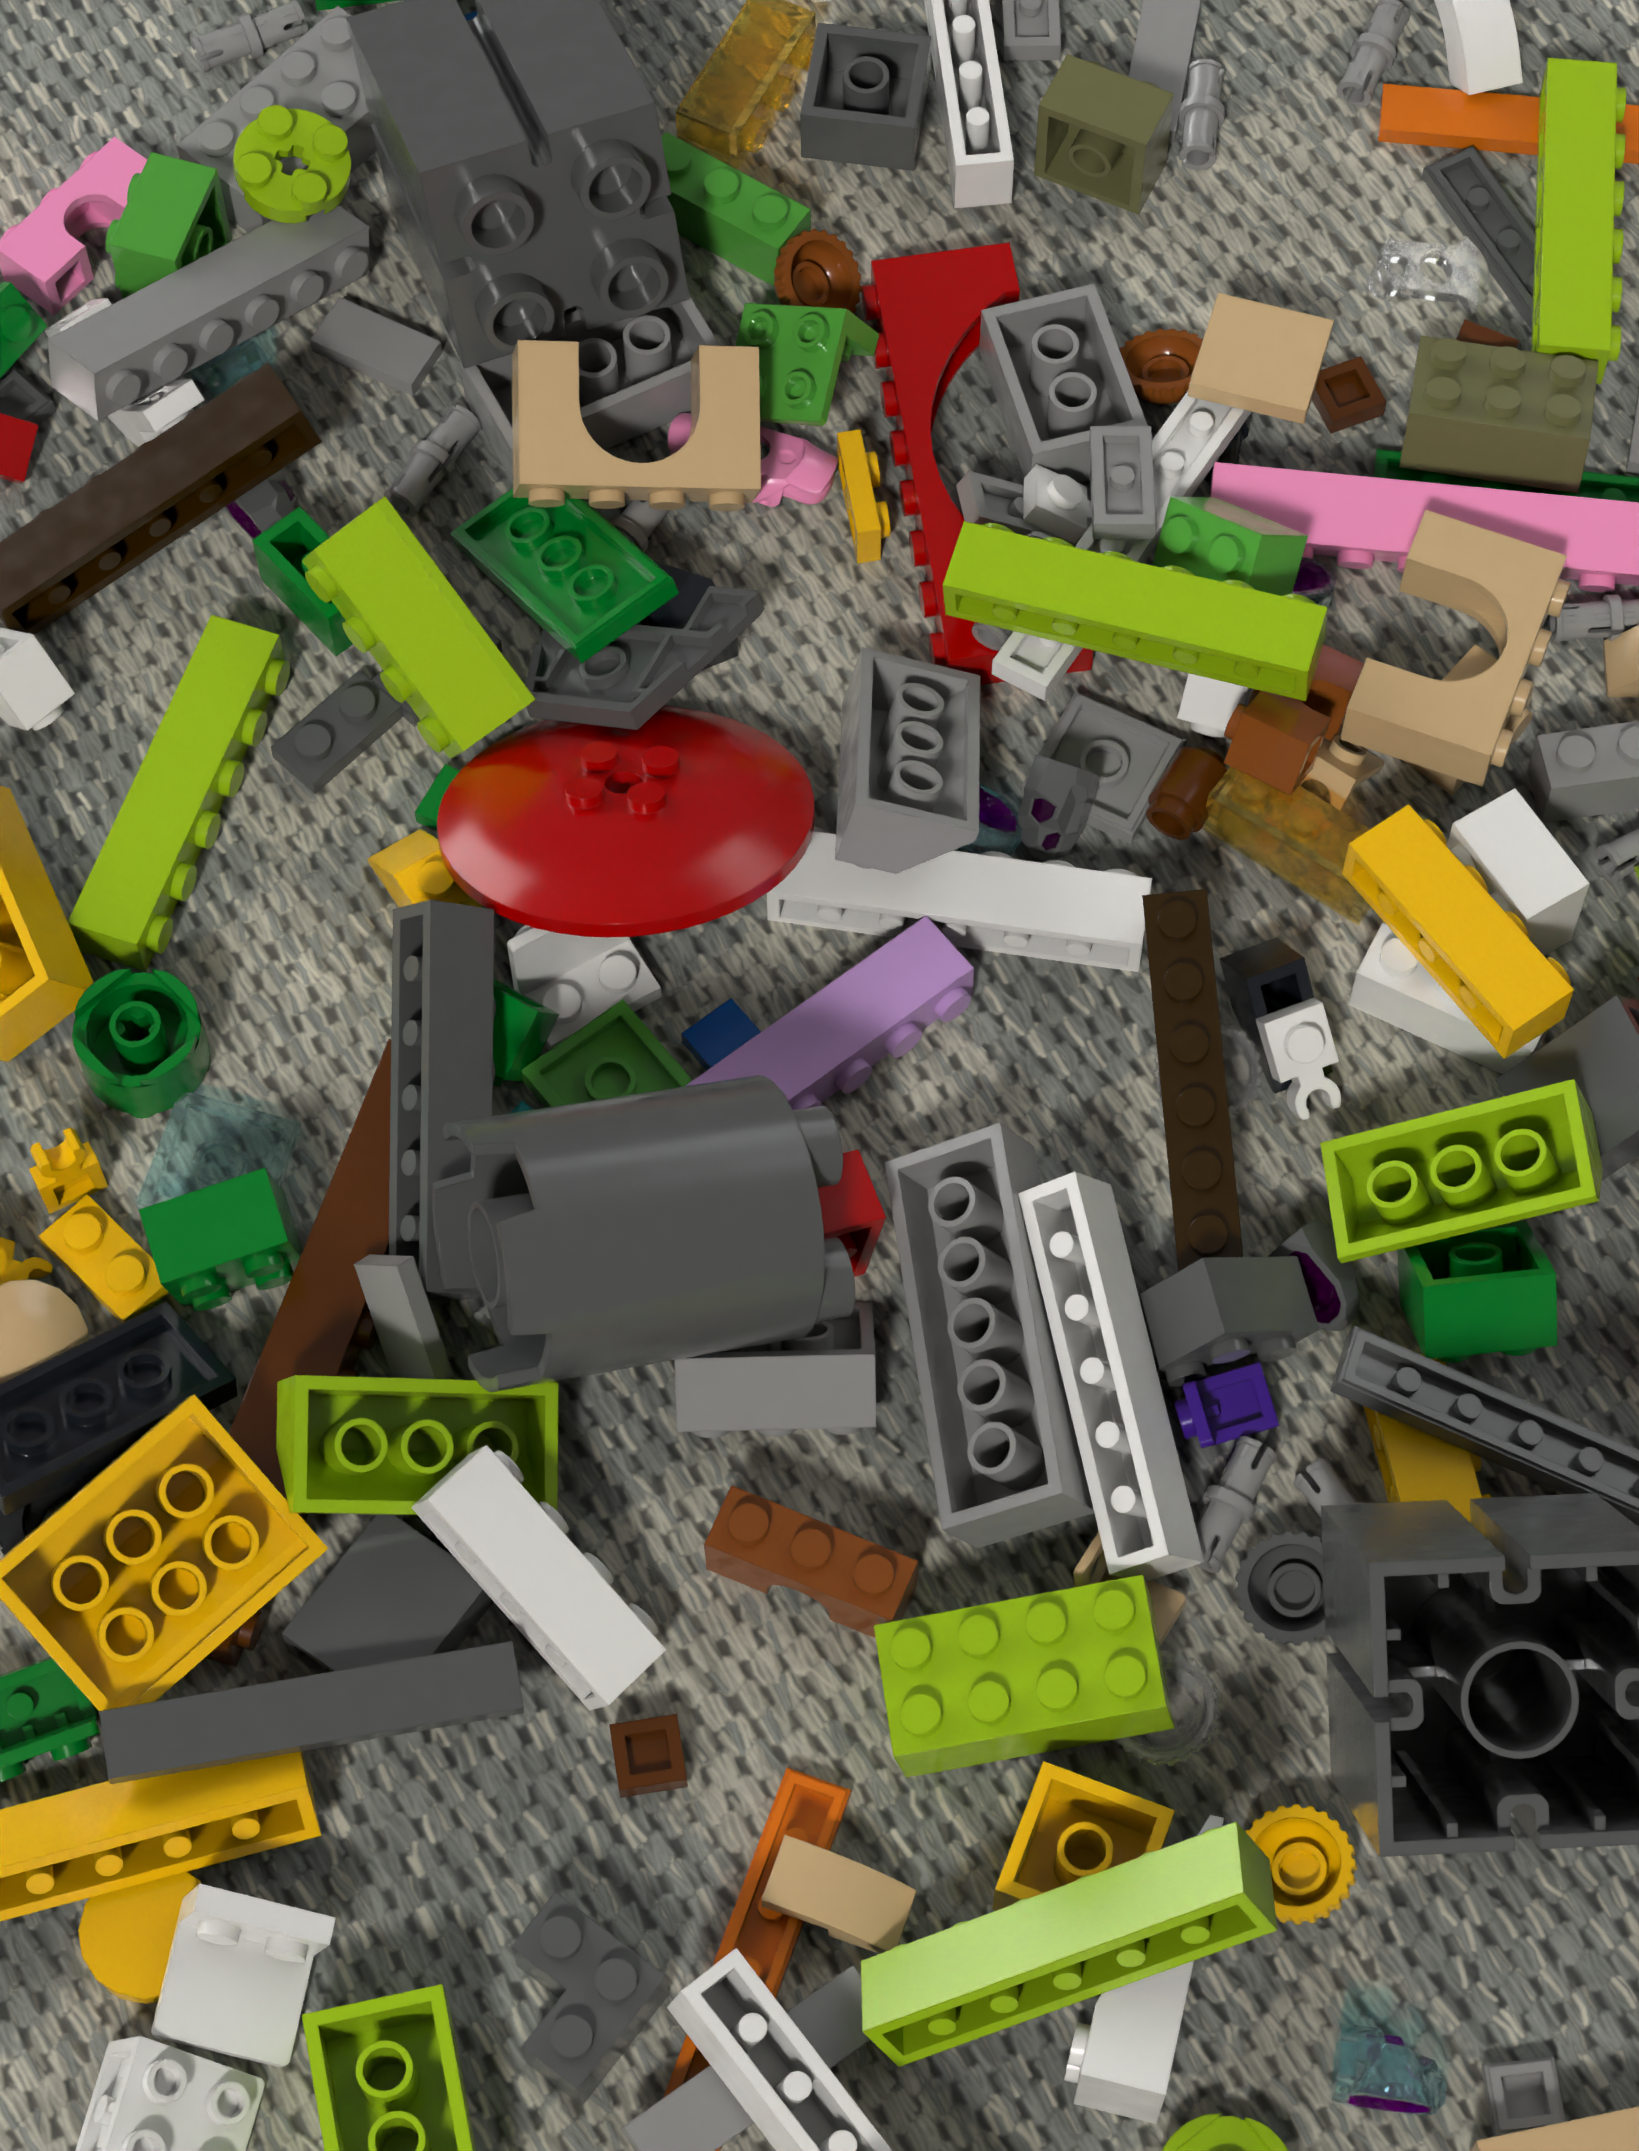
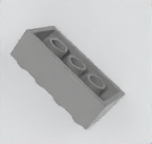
M862 647L842 702L835 860L851 863L865 869L873 868L897 874L976 841L979 833L980 675Z

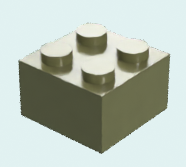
M1067 54L1038 106L1034 175L1139 215L1167 163L1174 94L1159 88L1151 82L1139 81L1109 70L1100 63L1085 61Z

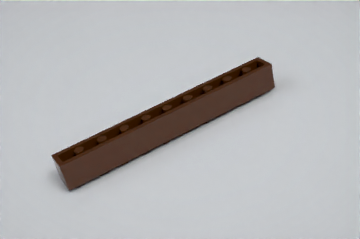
M391 1039L387 1041L229 1432V1435L286 1500V1492L276 1451L277 1382L294 1375L360 1377L359 1371L354 1370L361 1350L362 1348L371 1350L378 1338L354 1264L370 1254L389 1255ZM309 1513L298 1514L306 1521ZM258 1610L205 1658L237 1667L243 1650L252 1651L256 1647L263 1630L265 1613Z

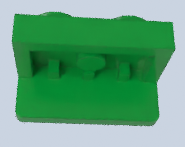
M51 1657L0 1675V1782L27 1771L24 1760L50 1751L53 1761H58L84 1752L92 1747L89 1737L101 1731V1721L97 1709Z

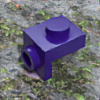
M1261 1362L1198 1381L1194 1380L1184 1383L1182 1386L1186 1398L1174 1401L1185 1439L1198 1436L1200 1446L1203 1449L1238 1439L1240 1436H1248L1280 1426Z

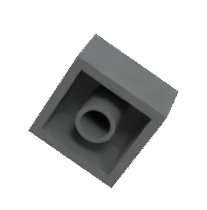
M818 23L800 113L801 157L914 171L930 84L932 36Z

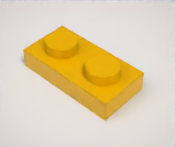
M861 429L838 432L837 466L857 563L881 560V538L890 537L891 530L886 501L875 502L873 488L880 487V472L876 452L865 453Z
M88 1194L38 1236L41 1244L121 1324L148 1311L169 1293L160 1283L153 1258Z

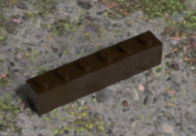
M266 363L253 373L242 377L235 385L202 407L191 411L183 420L153 440L142 444L135 452L102 474L91 478L83 487L53 507L40 512L32 521L0 541V619L8 629L35 635L322 442L270 364Z
M1207 889L1142 895L1178 1272L1201 1258L1243 1257Z

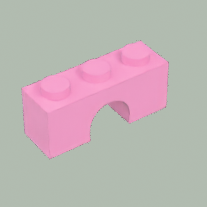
M115 136L99 151L89 154L80 168L59 188L50 190L33 212L21 223L13 225L3 234L0 240V268L4 280L11 282L16 289L51 314L55 315L94 279L86 246L77 239L89 230L101 227L109 228L114 219L121 218L127 205L130 181L135 173L142 172L148 159Z

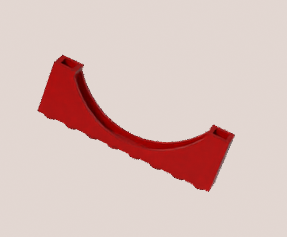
M1010 242L872 260L871 285L861 286L862 305L865 320H876L879 338L873 357L875 369L885 368L888 379L886 382H880L883 414L885 418L895 416L897 430L890 431L889 433L894 467L905 466L907 480L899 481L902 512L904 517H915L917 530L909 531L913 567L924 566L927 581L919 582L921 611L923 618L934 617L937 630L936 633H929L931 662L935 665L980 675V685L1006 682L992 675V661L999 651L985 647L972 634L971 629L977 622L945 614L943 582L964 523V517L951 500L940 478L933 454L931 433L937 410L948 386L964 362L980 346L981 310L1019 301L1020 288ZM1083 648L1066 673L1092 670L1094 650Z

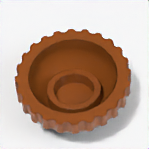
M812 229L808 232L805 230L787 240V245L780 249L781 254L776 258L777 263L774 269V286L780 304L846 308L850 312L855 313V306L860 302L861 274L858 272V262L853 259V252L846 248V243L839 241L835 234L829 235L826 230L818 232L817 229Z
M1158 329L1155 332L1147 331L1143 335H1136L1133 340L1126 341L1125 346L1120 347L1119 350L1137 398L1154 404L1180 402L1189 389V382L1203 338H1199L1195 333L1190 334L1186 330Z

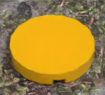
M184 1872L90 1897L85 1903L78 1933L82 1958L97 1982L122 2000L144 2004L158 2002L182 1899L197 1885L202 1884L200 1880L190 1873Z

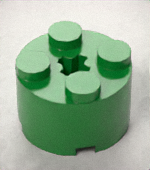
M131 968L106 974L95 981L82 994L74 1012L75 1020L72 1039L85 1078L94 1094L108 1106L128 1113L133 1117L143 1119L181 1104L195 1092L209 1070L211 1064L210 1049L197 1003L183 982L165 971L152 969L153 973H132Z

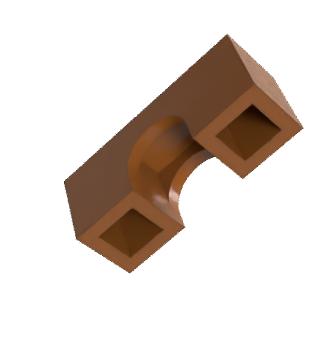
M1323 644L1306 701L1254 689L1248 704L1239 703L1228 721L1224 736L1232 741L1224 764L1292 795L1313 769L1324 738L1332 742L1334 736L1342 733L1346 709L1364 663Z
M731 1485L704 1543L707 1570L768 1594L772 1585L797 1590L822 1604L829 1612V1620L875 1638L874 1625L903 1619L917 1587L918 1560Z

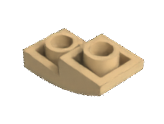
M784 1835L761 1901L762 1907L828 1929V1936L881 1954L899 1945L917 1890L849 1858Z

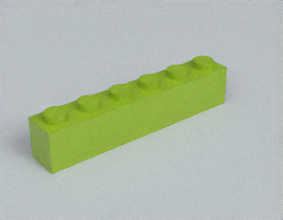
M1548 58L1539 93L1531 351L1560 356L1571 355L1581 359L1598 361L1596 384H1602L1607 362H1617L1621 346V326L1611 324L1612 312H1619L1622 297V277L1613 276V264L1620 263L1623 249V229L1614 228V216H1621L1624 201V181H1615V169L1622 168L1625 153V134L1616 133V122H1623L1626 107V87H1617V63Z
M964 521L943 582L945 614L948 616L1302 701L1307 700L1326 637L1328 607L1317 605L1305 596L1297 594L1279 596L1255 590L1249 584L1238 580L1220 582L1195 576L1189 570L1179 566L1168 565L1160 568L1135 562L1129 556L1119 552L1106 551L1101 554L1076 548L1069 542L1056 537L1038 539L1016 534L1008 527L996 523L978 525Z
M211 614L67 921L81 952L146 972L154 952L162 954L167 948L173 930V920L170 917L178 900L186 901L190 897L197 877V868L195 866L202 848L210 849L218 836L221 817L218 812L226 796L233 798L241 786L244 775L242 760L249 745L256 747L263 738L267 725L266 707L272 695L280 696L287 685L290 663L285 660L279 634Z
M1236 1821L1222 1827L1209 1829L1201 1835L1158 1851L1145 1853L1136 1859L1099 1873L1083 1876L1072 1883L1037 1896L1021 1899L1013 1905L970 1921L959 1922L951 1928L927 1937L895 1946L889 1951L861 1961L862 2032L900 2067L1277 1931L1270 1859Z

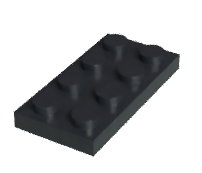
M164 1302L0 1384V1510L7 1516L117 1459L187 1397L193 1394L208 1411L237 1397L236 1377L167 1302Z

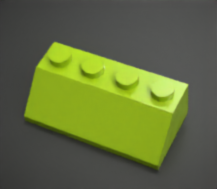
M386 496L370 506L302 560L308 569L305 572V577L312 590L325 603L330 601L334 603L346 620L342 626L350 641L362 653L369 651L384 670L380 673V678L385 688L398 702L403 703L407 701L421 720L417 723L421 736L434 751L438 753L444 751L451 759L536 700Z
M1575 1079L1320 1142L1337 1258L1340 1263L1598 1202L1600 1198L1603 1167L1593 1114Z
M294 1375L277 1382L276 1451L290 1513L417 1515L411 1507L468 1454L485 1445L493 1453L499 1450L510 1457L524 1476V1481L521 1483L522 1486L538 1504L541 1501L546 1502L557 1511L558 1382H547L496 1392L485 1390L477 1380Z

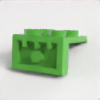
M745 303L735 346L759 347L760 422L812 426L825 425L840 362H848L851 355L874 357L879 334L846 308Z

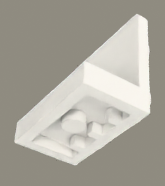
M525 925L515 934L514 938L507 942L514 990L560 1014L545 1043L548 1050H551L622 999L633 1011H636L662 997L660 985L632 944L630 937L575 936L536 929Z
M204 1884L197 1885L182 1899L151 2029L152 2035L156 2038L271 2066H286L290 2062L313 1957L330 1945L336 1917Z
M143 2036L109 2041L75 2151H246L265 2083L259 2077Z

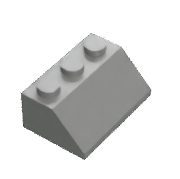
M855 1302L854 1309L848 1317L815 1322L811 1331L801 1338L674 1360L677 1432H692L699 1437L716 1438L724 1436L730 1431L758 1430V1432L767 1436H784L793 1433L796 1429H824L832 1434L847 1435L856 1433L862 1428L876 1427V1374L872 1302Z

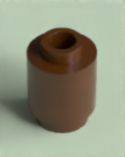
M1197 746L1195 748L1183 747L1179 749L1148 797L1150 806L1146 811V816L1149 822L1164 835L1177 840H1185L1189 838L1192 832L1200 831L1231 783V776L1226 769L1224 759L1214 750L1204 746Z

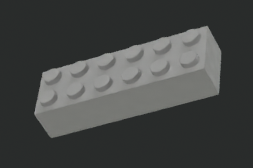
M999 1122L884 1162L941 1529L976 1548H981L1093 1514L1094 1509L1018 1196L1020 1192L1041 1185L1034 1146Z

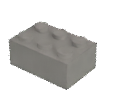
M1095 283L981 310L979 352L1024 478L1038 464L1057 474L1067 475L1077 483L1090 480V426H1148Z

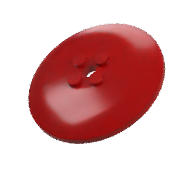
M663 706L638 730L547 719L502 738L475 756L452 780L443 795L438 810L437 832L440 854L452 879L476 902L486 908L494 909V913L517 923L560 934L606 938L635 937L666 933L707 923L741 909L768 893L791 873L804 856L812 839L815 826V806L812 786L805 770L783 745L769 735L752 726L715 713L691 708Z

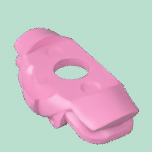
M680 413L671 422L667 441L670 456L682 448L688 440L691 429V413ZM760 426V442L767 445L770 452L761 459V491L752 503L758 502L766 506L775 507L780 504L783 497H788L807 505L823 501L831 490L838 458L821 450L808 440Z

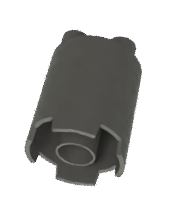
M748 1076L447 1123L442 1127L444 1141L462 1140L471 1152L470 1172L433 1182L431 1186L433 1227L443 1291H479L484 1303L487 1305L500 1346L468 1355V1367L477 1382L489 1392L801 1338L811 1331L815 1322L848 1317L854 1309L855 1280L851 1261L840 1239L837 1237L824 1239L822 1212L818 1188L837 1185L841 1179L843 1152L836 1121L831 1111L823 1105L792 1110L783 1091L765 1076Z

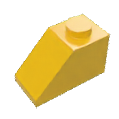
M422 829L367 858L369 865L398 907L427 900L482 907L481 904L466 894L452 879L441 857L438 839Z

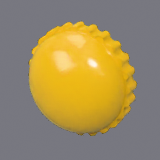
M1293 1804L1289 1808L1283 1805L1278 1806L1277 1810L1273 1812L1268 1810L1264 1813L1263 1818L1255 1819L1252 1822V1828L1245 1832L1270 1859L1275 1913L1280 1922L1292 1921L1295 1925H1300L1303 1921L1315 1923L1318 1918H1328L1332 1910H1339L1342 1907L1341 1902L1343 1899L1350 1897L1349 1889L1356 1883L1354 1872L1357 1871L1358 1866L1354 1859V1856H1356L1352 1844H1349L1351 1840L1347 1832L1342 1831L1337 1820H1331L1325 1811L1317 1812L1313 1806L1302 1808L1299 1804Z

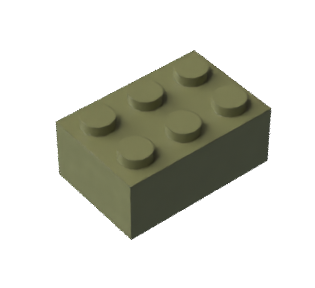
M1420 335L1399 467L1578 493L1591 437L1598 361L1581 359L1571 355L1560 356L1519 350L1508 346L1497 347L1458 341L1453 338H1435Z

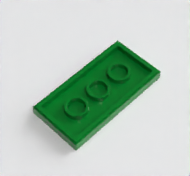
M512 488L450 533L458 549L581 664L679 594L673 578L593 507H590L584 499H565V504L559 507H535L528 504V498H513Z

